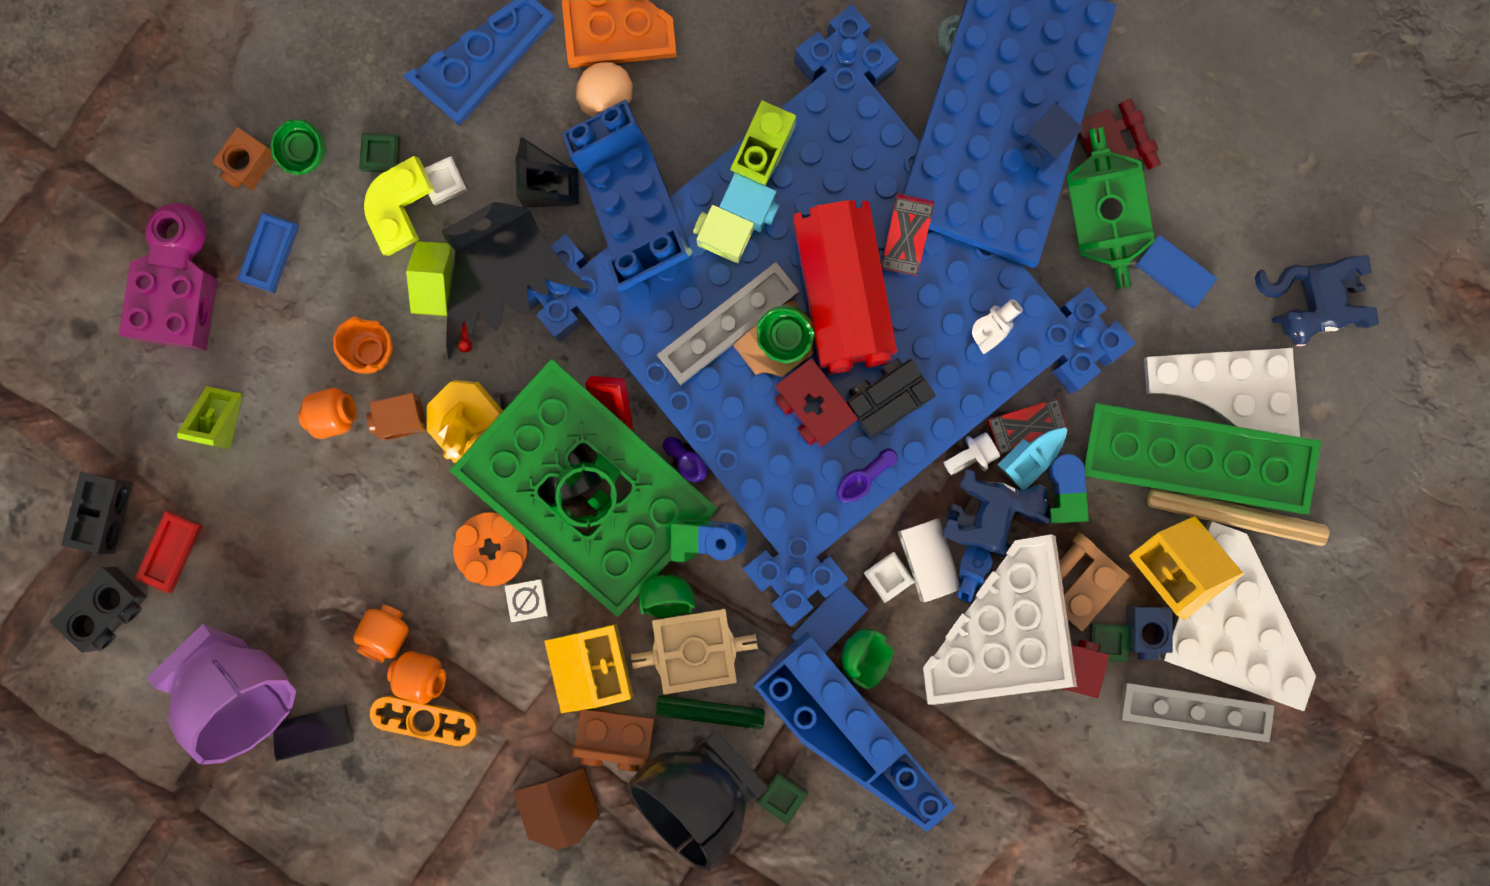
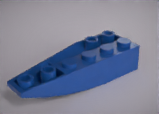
M807 632L781 652L753 684L754 688L802 744L926 832L956 808Z

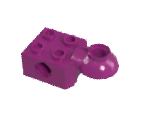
M181 202L167 203L157 208L149 216L145 226V237L149 246V254L130 262L118 335L133 341L206 351L218 279L200 265L192 262V257L199 252L204 244L206 224L201 214L192 206ZM178 223L179 230L177 234L168 239V228L172 224Z

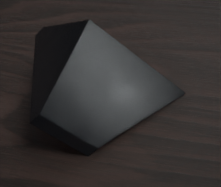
M521 137L515 161L517 198L522 206L525 208L578 205V168L568 167Z

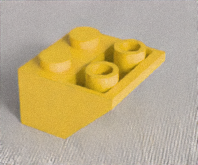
M1196 516L1158 532L1129 555L1169 607L1183 620H1186L1244 575Z
M617 623L544 641L561 713L597 708L630 700L634 696Z

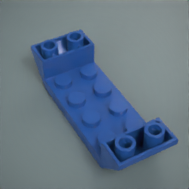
M626 99L562 133L570 158L584 177L612 256L611 259L607 260L619 292L690 257L693 251L654 153Z

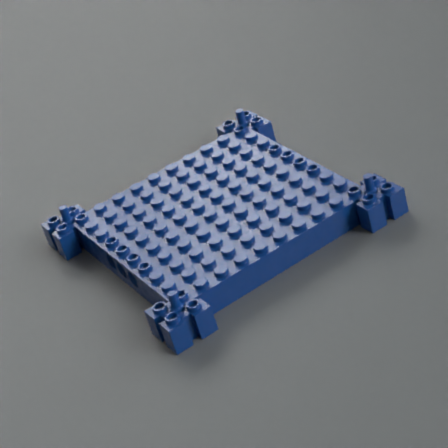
M853 4L829 22L828 37L826 39L817 31L795 49L794 63L811 84L781 107V109L796 115V125L780 162L767 184L764 185L776 191L775 203L779 204L780 207L772 225L765 223L761 233L756 230L753 231L738 264L697 246L698 235L693 233L702 212L708 214L712 205L720 207L735 173L730 170L744 138L671 196L693 251L689 258L619 292L607 260L612 258L609 247L590 262H587L584 255L565 234L550 247L561 261L589 286V289L570 287L545 279L549 294L543 295L528 285L530 308L533 309L539 303L544 306L536 315L559 343L582 325L576 315L581 312L776 550L778 554L774 557L767 550H764L747 564L743 570L761 592L770 585L774 588L779 596L771 604L790 627L813 609L807 598L817 590L824 598H827L848 580L830 556H826L820 562L816 557L1055 361L1058 362L1059 366L1052 373L1069 394L1080 390L1102 372L1095 364L1097 360L1104 367L1114 362L1136 344L1117 320L1108 326L1103 322L1099 315L1107 308L1089 286L1059 309L1021 263L928 229L917 276L882 269L897 347L896 354L891 356L888 364L897 358L902 363L911 358L936 396L871 441L860 427L858 421H856L822 448H819L816 443L809 446L796 429L801 423L793 413L786 416L773 399L778 395L775 391V385L812 358L819 367L815 340L813 341L814 353L783 377L770 373H761L756 376L732 345L680 386L658 358L657 354L775 262H777L799 290V294L793 300L810 318L793 225V214L802 212V218L804 219L811 216L809 208L817 205L855 200L856 208H860L862 201H869L880 262L882 261L897 193L903 194L920 141L875 89L895 73L899 59L881 38H878L872 44L869 42L868 35L871 26ZM1016 300L1023 308V311L1012 320L1014 323L1013 328L1003 341L983 354L972 335L975 322L981 317L989 315L991 313L990 309L994 305L1002 308L1008 301ZM865 363L854 364L850 368L851 371L836 375H828L827 368L820 369L846 402L852 398L848 392L850 389L865 379L872 384L883 377L879 370L884 366L865 368ZM807 397L805 399L807 405L804 411L807 414L813 411L817 416L820 415L819 407L822 402L819 399L812 401ZM886 448L896 451L898 460L892 468L888 467L872 480L870 490L863 498L854 502H841L836 496L837 487L847 473L852 470L863 469L880 455V451Z

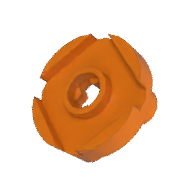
M487 512L471 517L457 530L455 535L456 538L453 544L455 563L460 572L473 583L484 586L505 584L517 576L528 557L529 545L527 538L498 513ZM490 538L493 544L499 543L501 546V550L495 553L496 559L490 560L488 555H483L481 552V548L486 546L485 541Z

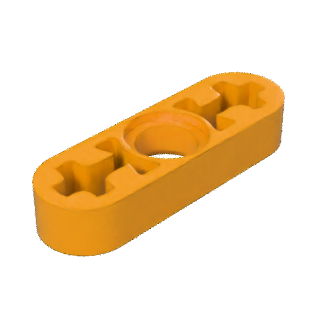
M387 695L377 699L370 709V719L378 729L453 746H464L470 743L477 736L479 730L478 721L470 712L431 703L419 704L394 695ZM391 703L393 711L405 713L407 712L406 706H410L411 710L406 718L407 727L402 726L404 718L393 717L389 722H385V715L380 713V708H384ZM420 710H427L434 716V726L429 731H422L415 725V716ZM442 714L448 715L445 723L456 724L460 721V718L464 719V725L470 728V733H465L461 738L456 737V730L445 728L442 732L443 735H439L438 731L443 723Z

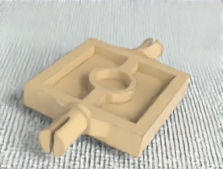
M726 608L652 620L655 637L653 650L631 653V660L647 659L632 662L633 669L655 665L661 676L663 695L737 683L734 666L736 652L757 650V642L742 644L757 641L756 633L734 637L728 627Z

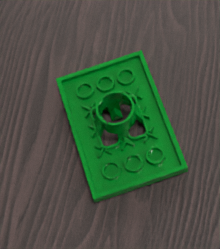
M553 358L540 369L465 451L462 458L458 459L449 470L616 617L622 614L640 594L644 585L649 580L655 578L671 560V524L684 518L708 520L718 509L714 503L688 480L684 479L674 467ZM581 443L588 444L598 453L594 463L583 462L575 465L568 460V456ZM583 469L600 474V478L606 479L611 485V498L599 488L587 501L597 511V516L576 517L572 515L571 510H566L562 505L560 492L562 485L565 482L571 487L577 483ZM619 474H621L631 483V489L621 500L616 501L615 482ZM551 476L558 478L555 490L556 503L549 504L538 493V488ZM588 524H590V527L596 526L592 532L587 534L581 532L576 527H588Z

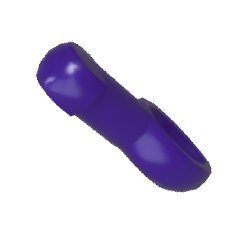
M676 437L666 438L662 445L663 450L678 462V469L682 477L695 483L703 481L707 476L705 461L697 453L688 452L681 445L682 442Z
M886 448L880 451V455L863 469H856L847 473L837 487L836 496L841 502H854L863 498L869 492L872 480L888 467L892 468L898 460L896 451Z

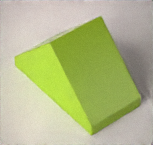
M416 241L406 270L411 314L447 316L453 261V248L448 243Z
M206 386L177 431V438L231 449L242 402V393Z

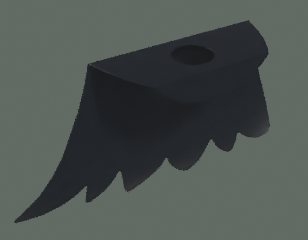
M493 202L442 230L445 240L456 251L447 314L446 348L448 359L452 356L463 322L465 321L468 334L471 335L476 325L479 311H481L488 325L495 331L498 330L501 322L504 300L520 313L529 314L528 285L543 295L549 294L545 279L570 287L589 289V286L571 271L551 249L529 209L512 204ZM484 218L491 221L490 227L486 229H473Z

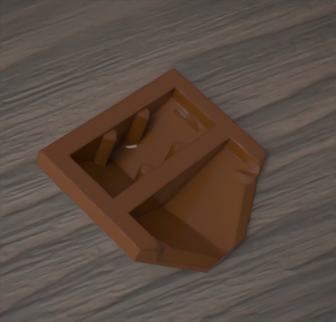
M585 767L513 791L528 839L556 850L579 843L600 815Z

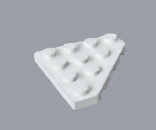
M1208 521L1206 529L1244 575L1186 620L1175 615L1173 621V653H1162L1160 660L1305 711L1316 675L1248 535L1219 523Z
M1051 534L1014 541L1006 552L1008 555L996 571L990 574L977 592L974 602L965 614H961L948 632L945 642L934 656L932 655L924 665L923 671L928 705L1077 687L1056 536Z

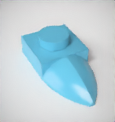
M1062 427L1048 431L1030 443L1023 439L998 466L1021 490L1027 489L1058 456L1063 447L1067 429Z

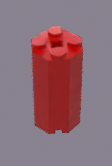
M855 200L817 205L809 208L811 216L804 219L802 218V212L793 214V225L810 318L814 326V340L819 367L827 368L828 375H836L851 371L850 368L854 364L865 363V368L887 365L888 361L891 360V356L896 354L897 347L869 201H862L860 208H856Z

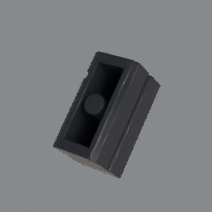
M899 358L893 360L879 370L883 377L872 384L865 379L848 391L852 398L847 400L846 403L857 416L860 427L870 441L936 396L911 358L904 363Z

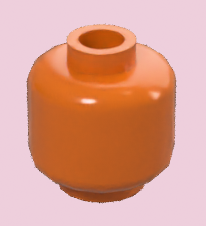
M336 387L307 394L298 412V419L302 428L317 439H325L348 432L357 418V408L353 398Z
M383 605L381 610L368 609L353 635V640L358 645L356 651L380 663H383L385 658H395L409 632L408 625L401 620L403 613L388 605Z
M408 651L390 664L387 679L390 681L391 690L395 696L419 704H426L442 693L446 683V672L442 669L441 662L437 658L415 651Z

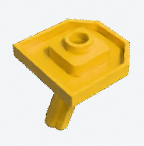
M454 380L449 382L427 404V431L444 450L443 456L455 463L458 459L462 458L465 451L503 410L479 382Z

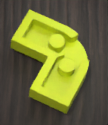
M416 156L379 175L371 183L365 196L364 210L367 222L382 254L390 256L419 240L404 207L434 191L420 158Z

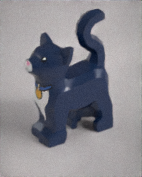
M1369 255L1345 257L1333 263L1309 266L1296 264L1285 268L1276 283L1269 282L1265 270L1261 269L1256 273L1255 283L1259 292L1273 298H1278L1287 293L1294 280H1301L1308 311L1295 309L1272 318V323H1280L1282 325L1284 334L1292 338L1295 346L1307 345L1310 338L1317 332L1337 331L1352 323L1357 328H1372L1379 324L1376 307L1354 306L1348 303L1347 289L1351 293L1366 291L1365 285L1361 283L1359 276H1356V272L1360 276L1372 273Z
M966 469L959 487L966 494L980 501L975 516L966 515L962 507L952 504L942 536L963 545L979 546L1005 559L1008 555L1006 552L1011 547L1007 543V537L1014 513H1018L1031 522L1049 524L1050 519L1046 517L1048 508L1047 489L1041 485H1034L1030 489L1018 490L1005 483L982 482L976 479L974 471Z

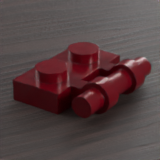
M1132 99L1118 104L1123 118L1114 121L1109 108L1082 120L1081 126L1083 129L1077 136L1087 158L1093 152L1088 130L1096 129L1099 143L1097 128L1104 127L1107 149L1110 148V152L1136 160L1143 159L1148 171L1161 165L1156 153L1159 150L1155 140H1150L1142 123L1145 121L1141 110H1136ZM1128 129L1137 146L1129 151L1120 134Z

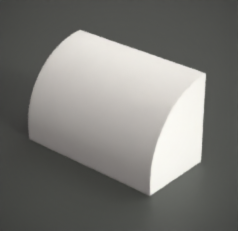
M939 518L898 531L920 601L922 602L958 591L961 586L946 537L942 536L943 528Z

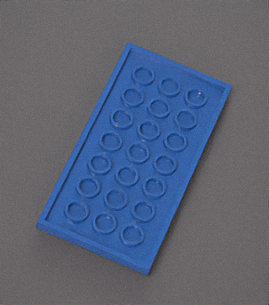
M1106 0L965 1L903 191V195L934 201L929 225L930 230L1031 268H1035L1039 264L1077 136L1044 172L1039 167L1029 164L1024 159L1022 152L1016 147L1054 103L1081 125L1116 10V4Z

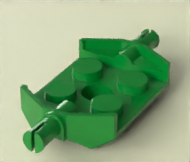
M1100 127L1097 128L1099 143L1096 129L1088 130L1093 150L1091 156L1069 173L1066 178L1068 180L1080 255L1110 264L1114 271L1116 289H1122L1121 274H1123L1125 288L1132 286L1128 270L1130 260L1155 242L1142 163L1140 160L1110 152V148L1107 149L1105 128ZM1108 198L1119 200L1122 206L1121 214L1112 220L1104 218L1100 212L1102 202Z

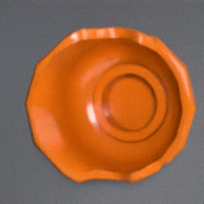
M357 316L351 317L338 326L333 336V347L336 356L342 365L356 373L370 374L382 370L389 363L394 351L392 336L377 320H364Z

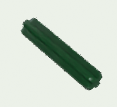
M663 695L658 697L656 703V715L661 717L759 730L763 728L765 721V710L760 708Z

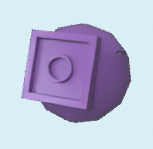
M202 624L147 677L155 689L170 693L168 724L176 741L201 765L223 763L251 750L277 729L290 713L289 709L293 707L296 689L288 675L263 650L249 648L243 639Z

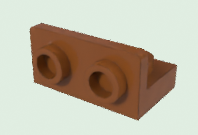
M595 709L580 710L576 745L573 748L572 756L581 758L580 763L584 765L602 766L603 761L618 763V769L638 771L640 766L649 762L655 718Z

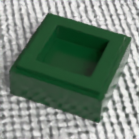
M362 133L359 169L362 172L384 173L398 165L400 137L392 134Z
M1090 623V642L1101 645L1100 652L1109 655L1108 661L1128 662L1129 625Z
M777 771L767 785L768 789L757 800V804L788 825L808 795V792Z

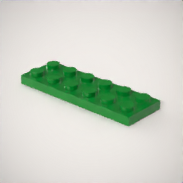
M1095 403L1084 462L1085 477L1309 515L1321 440Z

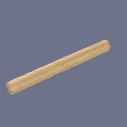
M1150 488L1147 497L1148 506L1151 508L1190 517L1196 516L1199 519L1314 545H1326L1330 530L1325 524L1210 498Z

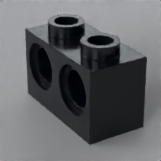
M80 472L61 545L96 554H115L133 482L100 474Z
M102 567L50 623L81 653L102 651L116 638L114 632L122 623L127 624L131 622L141 612L142 608L139 605L147 596L117 567ZM113 589H116L120 594V603L116 608L111 605L109 600ZM88 616L94 622V630L90 635L84 629V621Z

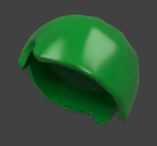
M292 119L285 121L274 131L270 142L273 160L284 172L294 175L312 173L322 165L327 153L326 139L321 130L306 120Z
M788 304L772 307L762 315L756 325L757 344L771 360L783 364L799 361L812 348L815 335L812 320L800 308Z
M661 575L649 580L639 595V609L642 615H645L646 612L658 618L678 616L684 612L691 614L692 608H696L692 587L684 578L674 575Z
M869 628L861 629L854 633L845 642L840 656L843 674L850 681L864 689L875 687L884 678L893 656V647L884 641L887 637Z

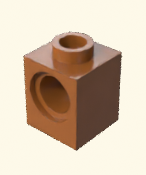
M237 127L212 163L222 170L219 177L238 190L240 185L243 184L253 191L274 160L268 147ZM244 155H249L248 165L243 169L237 170L236 164L238 159Z
M409 393L369 402L371 412L366 415L367 423L371 434H376L377 439L388 441L427 432L419 395Z

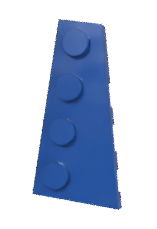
M513 0L488 17V21L474 31L472 29L460 36V40L444 51H438L429 57L427 63L416 70L413 68L403 76L460 126L555 21V17L537 0Z

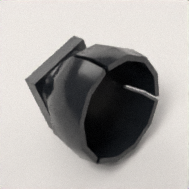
M717 731L698 741L690 750L661 753L643 765L628 783V792L639 812L675 852L694 837L690 843L679 851V855L696 868L708 872L725 861L739 841L743 828L746 803L758 799L768 789L767 785Z

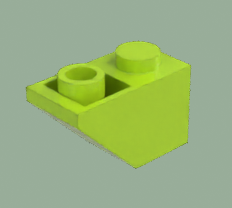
M761 100L730 170L762 185H766L780 162L796 125V115Z

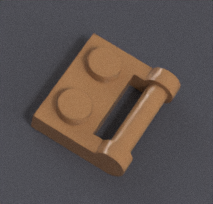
M1078 533L1072 540V547L1059 560L1063 580L1084 554L1091 559L1090 563L1064 592L1067 620L1078 631L1083 632L1130 576L1100 551L1086 536Z

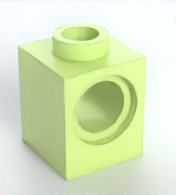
M712 205L708 214L704 212L700 214L693 233L698 235L697 246L738 264L754 231V223Z

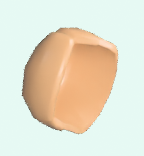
M612 62L596 63L588 67L582 73L576 85V100L581 110L590 117L625 99L628 104L632 100L633 83L628 72L620 65Z

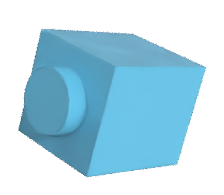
M734 173L719 208L754 223V230L761 233L765 223L772 225L780 205L775 203V190Z

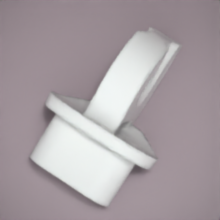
M1016 300L1008 301L1002 308L994 305L990 309L991 313L989 315L981 317L975 322L972 335L983 354L1003 341L1013 328L1014 323L1012 320L1023 311V308Z
M985 432L974 439L966 436L965 441L969 449L943 463L951 475L962 471L975 462L978 463L983 471H986L988 469L987 464L998 459L1000 454L989 435Z

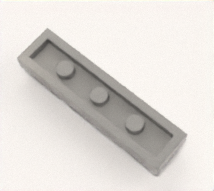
M775 262L659 352L657 356L681 386L755 327L764 313L772 307L786 304L799 294V290L777 262Z
M1124 682L1119 719L1270 743L1275 705Z

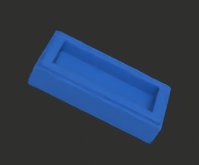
M262 212L237 280L275 294L299 225Z
M1161 235L1155 238V242L1147 248L1135 264L1136 267L1192 309L1197 307L1218 279Z
M842 584L790 636L797 641L807 632L826 653L860 619L868 608Z

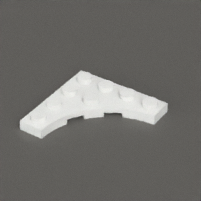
M1293 348L1144 358L1146 395H1167L1195 401L1215 411V414L1230 426L1300 437Z

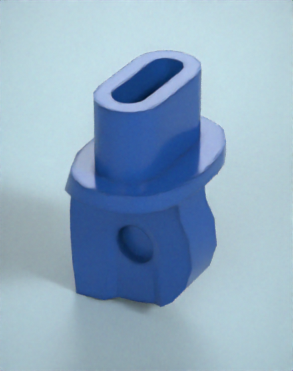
M968 545L960 564L959 580L961 586L958 591V598L967 603L972 602L976 591L980 590L985 583V578L992 570L993 560L991 554L979 546Z

